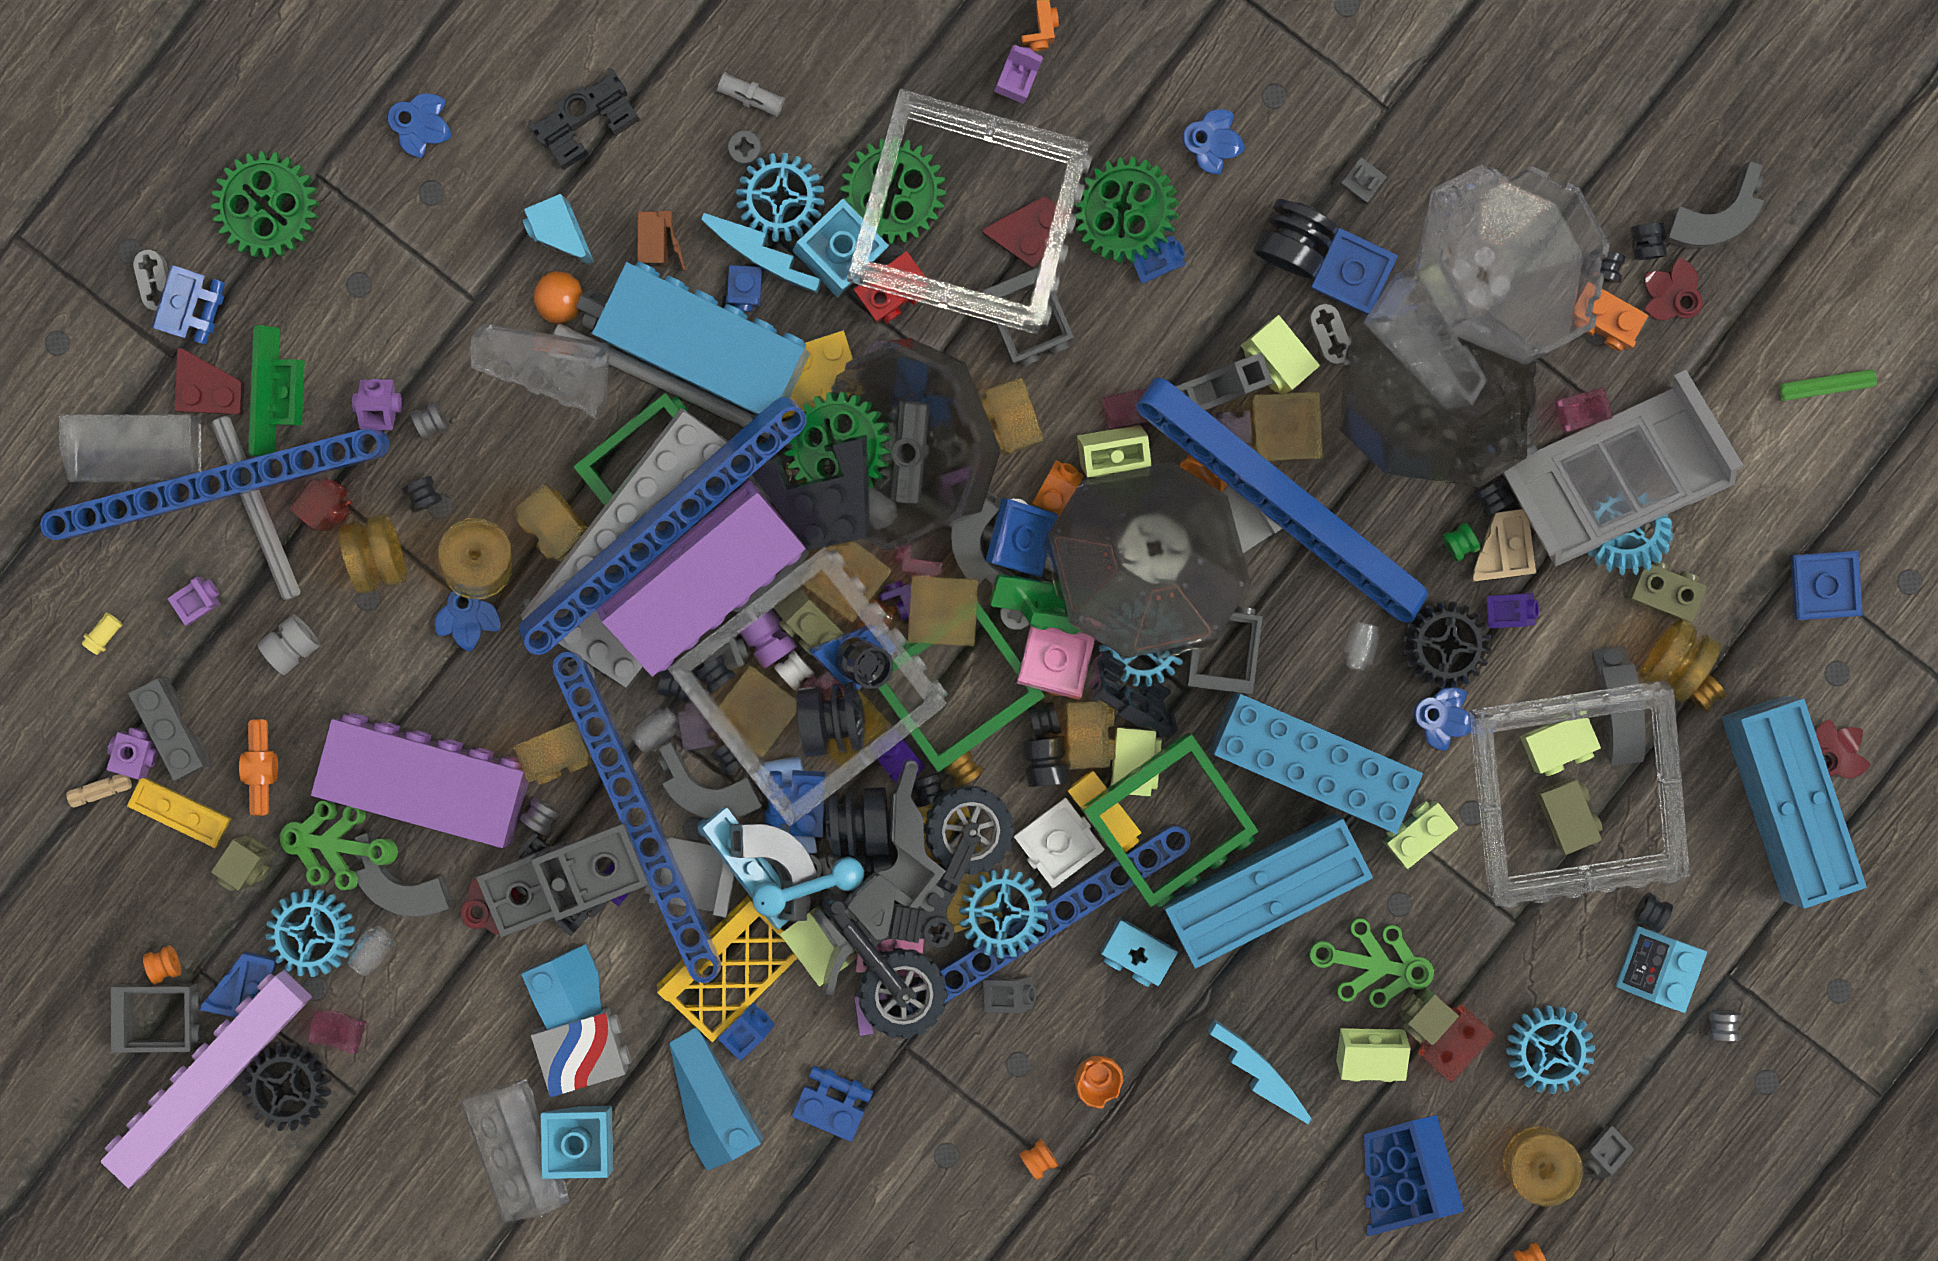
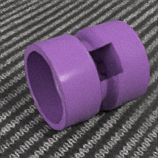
M774 609L764 613L738 631L748 647H755L756 650L753 655L763 670L798 647L794 638L786 631H782V627L779 625L781 619Z

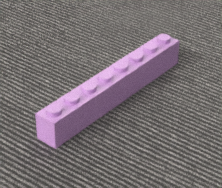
M285 970L276 976L272 973L266 976L257 986L260 990L254 999L248 996L235 1009L239 1015L232 1022L228 1019L225 1020L214 1031L213 1034L217 1038L210 1045L205 1042L191 1056L195 1060L188 1069L182 1066L170 1078L173 1085L166 1092L163 1089L159 1090L148 1102L151 1108L145 1114L140 1111L126 1125L130 1129L123 1138L117 1135L105 1147L108 1154L100 1162L128 1189L151 1169L312 998Z

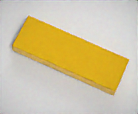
M149 778L139 779L127 807L213 848L219 846L232 819Z

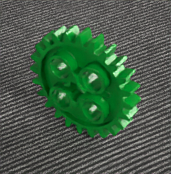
M893 138L891 146L887 147L885 141L880 139V148L877 150L870 143L867 144L869 154L864 155L862 152L857 151L856 154L860 162L857 164L849 161L848 166L853 173L842 175V178L849 182V185L840 187L842 193L849 194V197L844 200L852 206L882 239L884 236H888L890 245L894 244L895 237L900 236L903 244H906L907 234L910 233L918 240L919 233L917 229L921 227L929 232L930 227L927 220L935 222L939 220L938 216L933 212L934 209H944V205L937 201V198L946 196V191L937 189V186L945 183L944 177H935V174L941 169L940 165L930 167L929 164L933 159V155L929 154L922 158V146L919 145L912 151L910 150V140H907L903 147H898L897 138ZM884 163L891 167L892 172L889 177L885 179L875 177L873 170L878 164ZM899 164H903L904 169L898 182V190L902 194L894 196L888 219H883L882 216L889 199L888 192L885 189L892 188L897 167ZM911 173H917L923 178V183L916 189H911L904 183L906 176ZM872 194L879 196L882 199L881 206L877 210H868L864 206V200L867 196ZM907 204L912 207L913 214L909 219L900 220L895 216V210L899 205Z
M260 151L258 160L248 153L246 155V164L238 159L234 160L237 168L235 171L224 168L225 173L228 175L227 180L217 178L216 181L223 188L222 191H212L214 196L220 198V202L212 204L211 208L220 211L221 214L214 217L213 221L225 224L218 232L221 235L231 234L227 243L232 246L240 242L238 251L245 253L251 247V256L258 258L262 250L264 257L271 259L273 250H275L279 256L284 257L285 246L296 251L294 243L296 239L304 243L307 242L302 234L304 230L314 232L315 229L308 222L309 219H319L318 215L311 212V208L320 206V202L310 197L315 195L318 190L315 187H307L312 181L311 176L304 175L300 177L304 170L301 165L298 164L291 169L293 164L291 158L286 157L281 163L280 155L276 152L272 154L270 160L263 151ZM269 174L271 176L270 186L265 190H260L258 180L261 176ZM249 185L258 196L267 200L269 206L287 220V225L283 226L276 217L263 210V206L244 190V186ZM293 196L296 202L295 207L290 212H284L282 202L285 198ZM247 198L249 201L248 210L243 214H238L236 204L239 200ZM271 220L273 231L268 236H262L260 226L263 222Z
M1119 157L1117 167H1114L1107 161V171L1103 173L1095 168L1094 171L1097 178L1095 180L1085 178L1086 183L1090 187L1088 190H1078L1084 197V200L1074 202V205L1082 210V212L1073 215L1077 222L1082 223L1076 228L1077 232L1085 235L1082 241L1087 246L1092 245L1090 250L1096 255L1102 251V257L1107 261L1113 255L1114 260L1118 264H1121L1124 255H1126L1127 259L1134 263L1136 254H1139L1146 260V250L1149 248L1156 253L1159 252L1156 245L1158 240L1168 243V239L1164 235L1165 231L1175 232V228L1169 221L1179 219V215L1171 209L1179 206L1180 202L1176 198H1172L1177 190L1173 185L1167 186L1171 179L1166 174L1161 176L1162 170L1157 165L1151 169V164L1145 159L1139 166V161L1135 157H1132L1129 165H1127L1123 158ZM1129 183H1133L1130 187V190L1128 191ZM1115 187H1120L1118 195L1113 199H1108L1109 191ZM1145 190H1151L1150 197L1144 202H1139L1140 194ZM1113 218V226L1109 230L1102 231L1104 222ZM1139 222H1145L1143 231L1133 234L1135 225ZM1123 230H1125L1124 237L1120 238V236L1123 233Z
M828 392L826 394V402L821 396H815V407L809 403H804L806 425L789 442V444L793 445V449L785 452L786 456H794L795 461L788 466L789 469L799 468L800 470L795 479L798 481L807 479L808 482L829 477L824 471V465L829 459H832L836 466L832 476L842 474L833 445L837 440H845L867 434L869 489H872L873 484L870 478H882L877 468L888 467L889 465L882 459V455L892 453V450L883 447L884 442L892 439L891 436L882 435L881 433L888 424L876 422L881 412L874 411L869 413L872 405L871 402L865 401L859 406L860 396L853 395L848 401V394L845 392H840L838 399H836L834 393ZM846 415L852 420V428L847 433L843 432L840 426L842 418ZM826 419H830L831 430L826 425ZM818 428L822 432L823 440L820 445L815 446L811 436L813 431Z

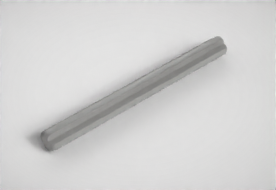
M223 416L212 421L211 425L227 464L247 460L231 419L228 416ZM245 468L241 472V480L245 485H248L252 477L251 472ZM256 490L240 494L282 599L289 600L297 597L300 594V589L260 491Z

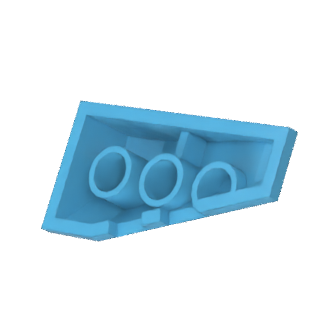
M587 944L530 967L521 973L546 1029L594 1016L602 1012L599 972Z
M695 1027L672 1040L669 1044L690 1142L706 1170L708 1171L731 1162L760 1145L763 1135L702 1032Z

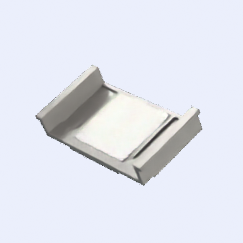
M1686 370L1674 375L1672 389L1548 445L1518 461L1512 462L1507 452L1495 457V461L1555 567L1688 504L1691 505L1735 485L1737 470L1743 468V463Z

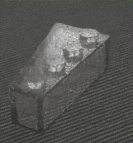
M1421 268L1395 273L1363 323L1446 409L1472 405L1488 380L1467 345H1461L1456 336L1457 328L1452 320H1446L1438 306L1441 302L1436 298L1437 295L1435 292H1430L1423 280L1426 277L1423 272H1420L1422 271Z
M483 324L472 336L471 368L507 383L512 381L527 387V391L540 395L542 393L550 396L566 407H577L586 411L585 414L593 418H597L607 405L610 344L490 324Z

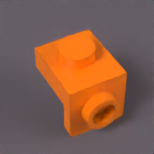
M1036 0L1039 33L1021 36L1022 47H1029L1036 52L1048 49V44H1054V28L1059 27L1057 8L1050 7V0Z
M1056 460L1033 504L1046 511L1058 514L1057 517L1061 519L1084 475L1078 472L1073 465Z

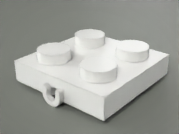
M1066 797L1014 835L1016 841L1029 856L1027 861L1034 870L1038 868L1052 888H1055L1105 850L1089 829L1092 826L1084 816L1082 818L1079 816Z

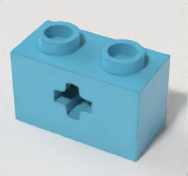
M1121 917L1118 918L1100 950L1101 954L1106 957L1104 959L1106 964L1121 971L1122 967L1134 972L1132 978L1147 987L1150 986L1151 982L1157 986L1160 985L1178 953L1176 948ZM1139 947H1143L1142 952L1145 958L1143 960L1137 958L1135 962L1132 961L1133 957L1130 954V950L1137 951Z

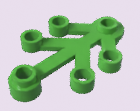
M320 801L316 804L314 813L303 823L291 822L287 824L280 834L282 848L289 854H298L308 870L306 877L311 885L326 884L330 874L325 866L319 864L310 848L320 849L336 874L335 884L340 890L354 889L358 883V876L348 868L339 852L369 857L376 865H388L395 861L398 849L395 842L391 839H376L372 843L340 839L354 825L364 822L366 818L365 810L347 806L343 811V817L322 836L312 834L325 820H332L337 815V806L334 802ZM325 805L329 809L327 816H325L323 813ZM354 809L357 812L356 820L352 818V811ZM293 834L296 835L295 843L293 842ZM378 847L382 850L380 858L378 856ZM317 870H319L321 874L319 881L315 877ZM345 875L349 877L348 885L344 883Z
M1364 918L1353 919L1349 928L1350 932L1361 940L1371 956L1336 950L1332 944L1325 940L1314 942L1309 949L1310 960L1318 967L1326 968L1333 963L1367 969V971L1352 981H1343L1337 986V995L1346 1002L1354 1000L1357 993L1386 974L1399 977L1386 987H1376L1369 992V1002L1376 1008L1385 1007L1389 999L1408 987L1413 989L1427 987L1434 977V969L1431 963L1423 957H1414L1402 938L1401 929L1394 924L1384 926L1381 936L1386 943L1393 945L1403 963L1388 959L1370 932V924ZM1358 922H1363L1366 926L1365 931L1360 934L1356 933L1354 930L1355 925ZM1389 929L1397 930V937L1394 940H1388L1386 937ZM1321 947L1327 949V956L1323 959L1316 957V951ZM1415 967L1422 968V975L1419 978H1413L1411 975V971ZM1344 986H1351L1353 989L1349 997H1344L1341 994ZM1377 992L1384 994V1000L1381 1003L1373 1001V996Z

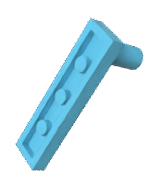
M727 807L720 808L710 818H704L698 823V833L709 841L751 898L755 888L762 883L772 882L781 887L778 874L767 860L761 857H731L730 824H738V821ZM782 912L776 916H766L776 929H780L789 921L782 919Z

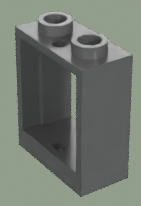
M1044 265L983 290L984 298L1013 365L1020 363L1021 367L1024 368L1040 361L1038 355L1050 350L1051 354L1055 355L1070 348L1068 342L1073 341L1074 336ZM1041 284L1062 335L1017 353L996 302Z
M1204 602L1203 609L1195 608L1193 626L1202 622L1204 617L1208 618L1209 616L1214 619L1250 623L1244 678L1236 679L1197 674L1201 637L1191 639L1186 686L1253 694L1263 616L1255 615V609L1237 606L1235 613L1223 611V605L1216 612L1221 607V604ZM1203 623L1193 627L1192 632L1194 633H1192V637L1202 635Z
M119 983L112 986L111 1053L191 1052L198 1048V1043L202 1042L203 1037L202 1024H198V1011H200L203 1002L202 992L198 991V983ZM184 993L185 1039L133 1040V994Z

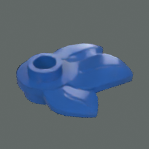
M419 94L410 103L398 102L390 108L387 116L388 124L394 132L399 134L400 146L406 153L422 158L425 153L426 143L437 144L451 138L448 125L438 116L446 102L442 97L435 94ZM399 113H408L410 115V122L408 124L401 123L398 119Z
M1228 110L1210 111L1205 114L1201 122H1193L1183 131L1182 141L1185 148L1190 153L1195 154L1198 166L1210 174H1221L1223 159L1236 157L1245 149L1241 137L1230 129L1234 114ZM1197 132H1200L1204 137L1202 143L1197 142L1195 138Z
M461 586L455 588L449 594L447 606L442 608L436 616L435 628L438 636L452 633L453 638L460 647L466 651H472L479 641L481 630L499 631L501 622L497 610L491 603L481 601L474 589ZM462 596L466 597L469 601V605L465 609H461L458 606V600Z
M1451 687L1442 688L1434 698H1423L1416 704L1413 711L1415 722L1424 729L1426 741L1433 748L1446 751L1449 747L1451 736H1465L1473 730L1474 723L1471 716L1466 710L1461 708L1467 696L1465 690ZM1433 708L1434 716L1430 720L1428 718V711Z

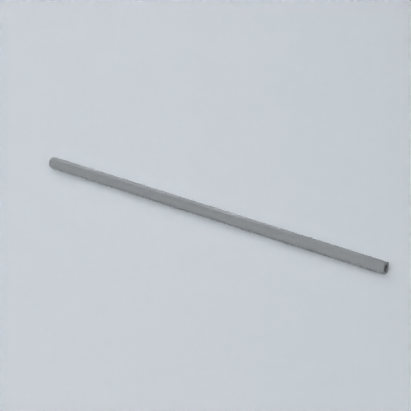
M560 323L554 331V339L673 395H677L741 427H746L757 417L744 409ZM766 432L760 435L768 439L770 433ZM788 443L784 446L790 450L793 449L792 444ZM832 459L826 461L825 466L833 470L836 469ZM882 475L881 479H871L874 489H880V492L891 496V478L889 479ZM921 493L920 503H906L953 525L957 509H953ZM989 524L983 530L984 541L990 543L994 527ZM1048 553L1044 569L1054 573L1060 560L1059 557Z

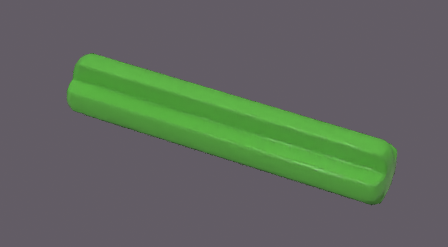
M1870 369L1783 383L1779 385V396L1782 401L1870 388L1877 385L1876 373Z

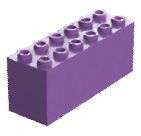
M747 478L596 611L602 623L653 677L657 672L668 669L673 663L674 658L681 652L693 648L698 643L699 637L705 632L718 627L724 621L725 616L734 608H740L750 599V595L758 588L770 584L774 580L776 573L782 568L794 564L806 548L787 522L751 480Z
M356 713L343 714L342 717L331 720L311 796L500 848L513 843L533 770L532 767L525 766L526 760L513 756L502 757V759L495 758L494 751L480 747L470 750L462 749V742L444 738V741L431 740L432 734L418 730L407 731L406 733L400 732L399 725L385 721L371 724L368 723L369 717Z

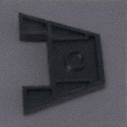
M867 434L841 440L833 445L842 474L790 486L779 456L771 457L752 474L808 551L863 539L870 534Z

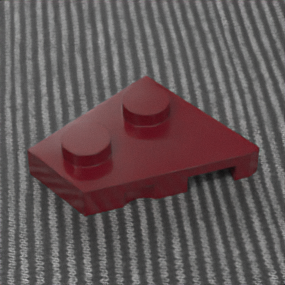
M1044 196L987 226L982 233L1034 269L1067 223L1071 214Z
M177 348L175 411L243 415L244 382L193 355L191 352Z

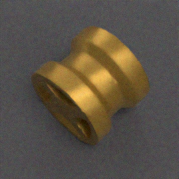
M1706 672L1700 675L1697 684L1689 685L1685 689L1690 699L1705 713H1709L1713 709V704L1717 700H1723L1727 697V693L1722 686Z
M970 750L944 768V771L947 774H951L955 779L954 785L957 788L967 785L984 772L982 767L976 765L972 760L973 754Z

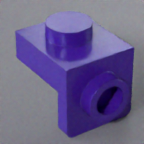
M895 728L870 747V750L896 783L904 760L912 759L918 764L916 777L925 768V765Z

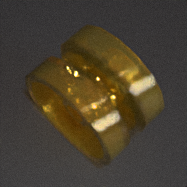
M387 514L368 518L366 530L359 522L339 527V542L350 580L359 595L378 590L380 579L387 586H394L407 581V570L402 547L394 525Z
M467 518L454 523L444 533L439 544V564L446 584L456 594L468 599H485L497 594L507 585L513 572L511 545L506 533L494 522L483 518Z
M1683 618L1677 619L1665 630L1649 652L1640 671V677L1653 686H1659L1665 682V694L1681 703L1688 699L1705 680L1721 650V643L1707 634L1696 638V627Z
M1544 1127L1527 1128L1515 1135L1506 1146L1503 1157L1505 1175L1512 1187L1532 1204L1545 1207L1559 1205L1571 1198L1579 1188L1583 1175L1581 1157L1575 1147L1556 1131ZM1545 1163L1546 1166L1540 1170L1539 1166Z

